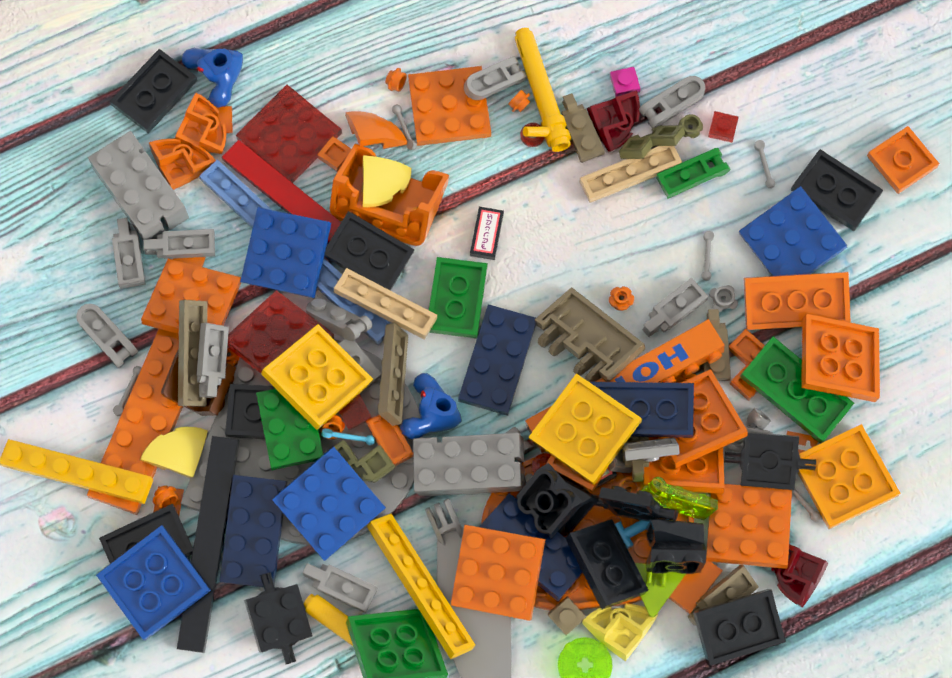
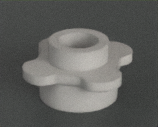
M721 286L710 290L709 296L713 298L714 302L713 309H719V312H722L723 309L730 308L733 310L737 307L738 301L735 300L734 288L732 286Z

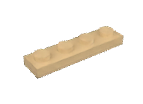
M658 146L651 149L644 159L623 160L583 176L579 182L589 203L654 178L658 173L682 163L674 146Z
M346 268L334 287L335 294L391 323L395 322L399 327L424 340L437 320V314Z

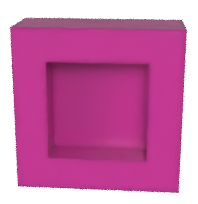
M634 67L610 72V79L616 97L636 90L640 93L641 88Z

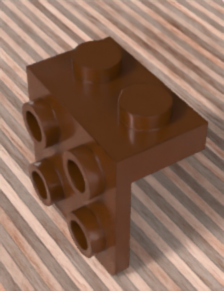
M179 349L176 352L161 390V394L176 403H178ZM226 363L225 379H222L221 385H217V397L206 398V406L184 407L201 416H218L224 407V398L230 388V384L234 382L233 375L236 367Z

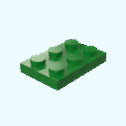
M437 257L429 311L437 314V320L429 333L477 339L488 263Z
M277 389L256 393L271 470L315 462L323 455L319 431Z

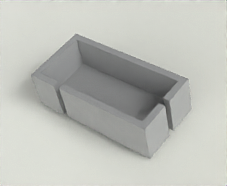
M131 130L88 157L93 170L143 240L157 239V235L163 234L165 230L160 221L163 217L170 230L189 219L185 206L146 151L144 152L143 147Z
M519 433L442 437V442L437 437L413 439L414 492L419 496L521 491L525 486L524 466L520 463L524 462V439Z

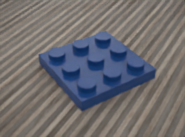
M801 186L739 230L741 237L771 276L811 274L847 248V244Z
M257 207L240 282L315 298L332 223Z
M331 447L271 499L324 561L386 508L335 447Z
M162 525L96 575L145 641L211 591Z

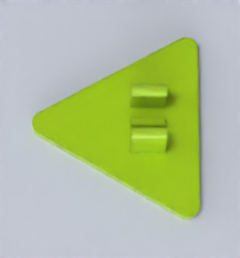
M635 563L649 589L648 592L640 597L649 616L655 617L686 574L677 572L664 574L646 572V564Z

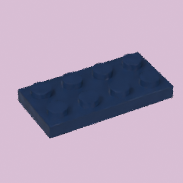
M488 304L458 402L509 415L536 327V317Z
M590 382L641 417L642 422L630 437L693 438L694 383Z
M233 475L220 582L263 587L260 575L271 572L275 586L283 512L271 499L287 486L288 481Z
M509 493L479 527L545 539L538 586L559 602L583 572L565 537L557 532L551 539L547 534L540 533L535 527L532 516L520 511L517 503L518 500Z

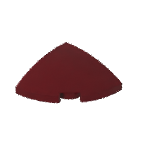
M637 90L586 108L593 126L608 152L621 147L633 134L630 131L634 122L639 121L640 101Z
M789 544L787 569L771 567V571L776 574L779 582L777 586L780 591L794 604L803 608L820 582L828 562Z

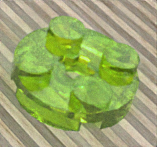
M583 637L568 642L559 655L558 673L560 678H610L612 672V658L607 647L592 638ZM583 658H587L588 662L593 664V667L588 668L587 673L582 672L581 667H577V663L582 662Z

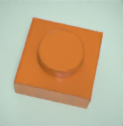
M332 136L317 154L318 159L338 172L351 148Z

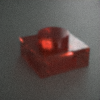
M714 111L708 137L732 143L739 117Z
M360 394L339 411L348 430L372 418Z

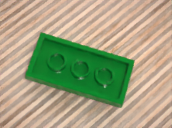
M774 336L739 376L820 444L826 440L855 404L846 396L802 388V359Z

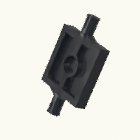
M748 432V436L744 439L741 453L725 451L724 463L740 464L742 470L741 486L795 490V480L799 469L814 471L816 469V459L800 458L798 452L799 436Z
M612 486L611 489L602 487L600 494L594 495L597 498L594 506L609 509L615 516L647 522L650 519L676 521L678 517L677 509L664 508L656 502L652 494L639 490L637 493H631L622 487Z
M271 572L262 574L260 577L265 591L256 597L244 600L259 653L271 649H282L285 665L296 662L292 645L296 644L299 640L312 637V632L298 584L285 588H275Z

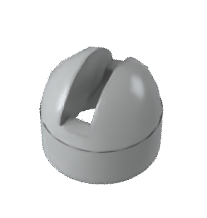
M754 408L747 417L748 425L750 426L754 423L756 425L754 428L764 429L771 422L769 417L757 408Z

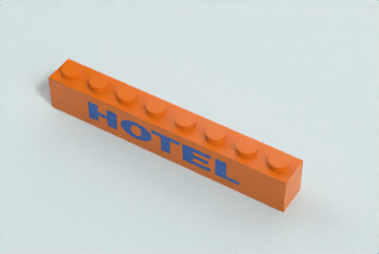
M708 319L633 360L610 382L676 383L677 378L684 374L686 376L694 374L700 369L699 366L707 361L711 364L722 357V353H724L725 345ZM601 378V379H599V380H597V381H595V382H606V381H605L603 378ZM551 406L525 420L530 434ZM538 446L541 453L545 452L544 449Z

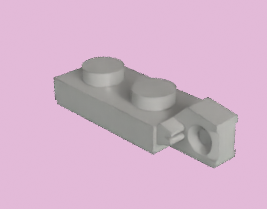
M127 218L117 219L119 233L113 234L112 243L119 287L124 289L146 285L137 231H131Z
M214 229L163 231V234L157 235V239L143 240L145 254L157 255L158 258L173 259L215 256Z
M690 278L653 307L652 312L648 315L651 319L643 325L644 328L642 330L648 337L652 336L659 329L663 333L668 329L670 330L707 301L709 296Z
M201 323L197 364V382L200 383L199 397H217V385H221L222 379H225L228 326Z
M307 563L302 572L303 576L314 581L312 587L364 613L367 612L378 590L376 586L331 565L322 564L319 569Z

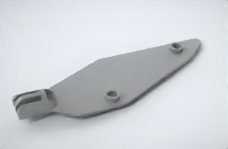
M448 498L444 500V503L453 523L449 524L440 503L434 504V507L443 527L439 528L430 507L426 508L425 511L437 537V585L451 606L464 528L461 527ZM451 606L475 643L471 651L453 658L460 677L511 678V617Z

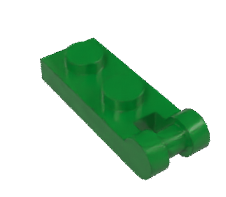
M714 148L658 173L656 179L667 199L715 177H721L731 169L727 162H723L721 158L722 153L719 148ZM712 162L714 167L709 168L707 163Z

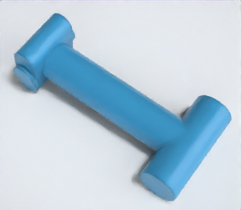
M640 520L627 528H624L621 522L615 524L627 549L634 545L630 538L646 530L649 522Z

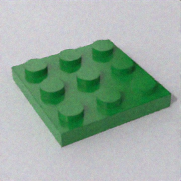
M419 609L348 616L346 625L363 678H447L448 672L435 635Z

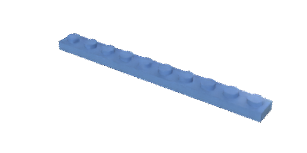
M218 159L199 176L200 180L252 228L257 207L272 210ZM324 258L317 289L334 305L359 317L367 316L372 322V328L365 332V334L379 345L385 336L386 325L391 322L335 294L334 287L342 274Z

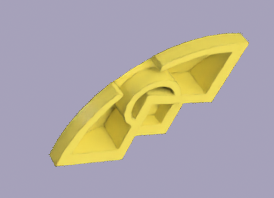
M363 155V207H376L392 202L393 195L399 190L403 194L409 185L412 168L390 159Z
M179 427L165 435L161 434L147 446L140 460L163 470L168 469L188 478H193L208 430L197 427Z
M626 603L624 608H616L614 610H611V607L603 610L599 608L586 616L582 623L604 646L626 661L658 617V613L655 617H650L645 607Z

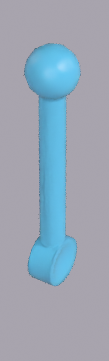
M324 428L321 433L325 438L337 437L366 442L367 445L375 443V438L372 435L364 437L333 432L327 428Z

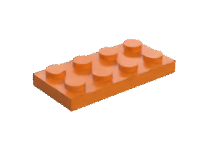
M849 272L744 278L747 330L802 327V318L806 314L851 323Z

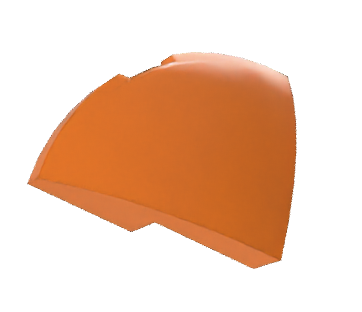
M195 93L174 139H180L181 144H186L193 148L195 143L208 152L222 154L226 142L225 124L221 126L217 117L219 114L217 108L208 99Z
M361 111L346 112L345 116L352 134L356 135L360 147L381 143L383 149L407 145L404 134L391 121H387L373 113Z
M160 139L149 142V147L158 168L173 190L198 178L216 161L208 151L195 143L193 148L186 144H181L180 139Z

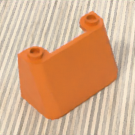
M354 144L333 179L330 213L339 221H343L349 211L403 243L413 246L423 244L448 185L449 175L435 170L425 173L422 181L410 178L406 190L403 194L399 190L393 195L392 202L376 207H363V155L377 156L371 149Z

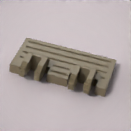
M572 287L535 319L536 325L544 331L538 338V344L541 347H546L555 340L548 351L552 356H557L560 352L567 349L580 361L573 369L575 374L577 373L582 376L593 365L597 364L585 376V380L588 382H595L600 378L610 382L645 350V344Z

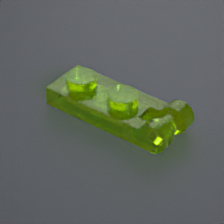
M661 477L653 478L649 485L644 486L640 490L652 494L656 502L664 508L677 509L680 514L703 521L718 509L717 499L702 493L685 490L680 486L666 484L665 480Z

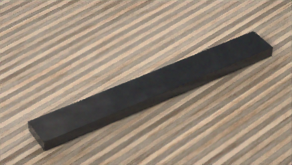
M212 436L191 559V564L211 591L183 611L177 643L178 650L205 653L230 503L232 480L240 442L238 439Z

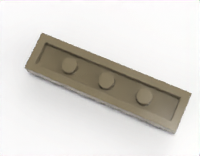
M179 300L178 406H206V398L199 397L200 383L197 382L200 327L201 323H207V301Z
M394 322L387 324L385 327V336L383 338L384 351L381 361L380 398L378 403V414L392 426L402 424L408 334Z

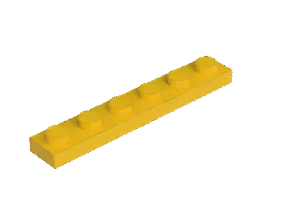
M10 439L7 440L0 458V465L6 468L145 504L153 483V479L147 475Z
M392 513L370 521L367 526L368 530L449 658L453 659L471 651L475 643Z

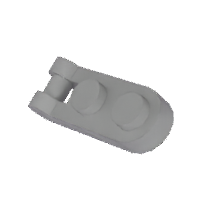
M513 56L470 75L464 83V91L469 98L482 100L513 85L521 84L527 79V75L524 71L520 70L518 67L519 62Z
M697 76L686 77L644 103L639 108L640 113L643 117L646 116L649 119V125L652 129L663 125L666 121L702 99L705 93V83ZM660 107L663 112L657 115L654 109Z
M314 299L306 306L307 318L310 321L349 341H354L360 336L361 332L365 333L372 328V322L367 316L359 317L325 299Z
M85 304L77 311L76 318L81 328L117 368L124 364L123 361L130 355L133 357L138 352L136 347L95 304ZM120 343L123 348L116 353L112 348Z

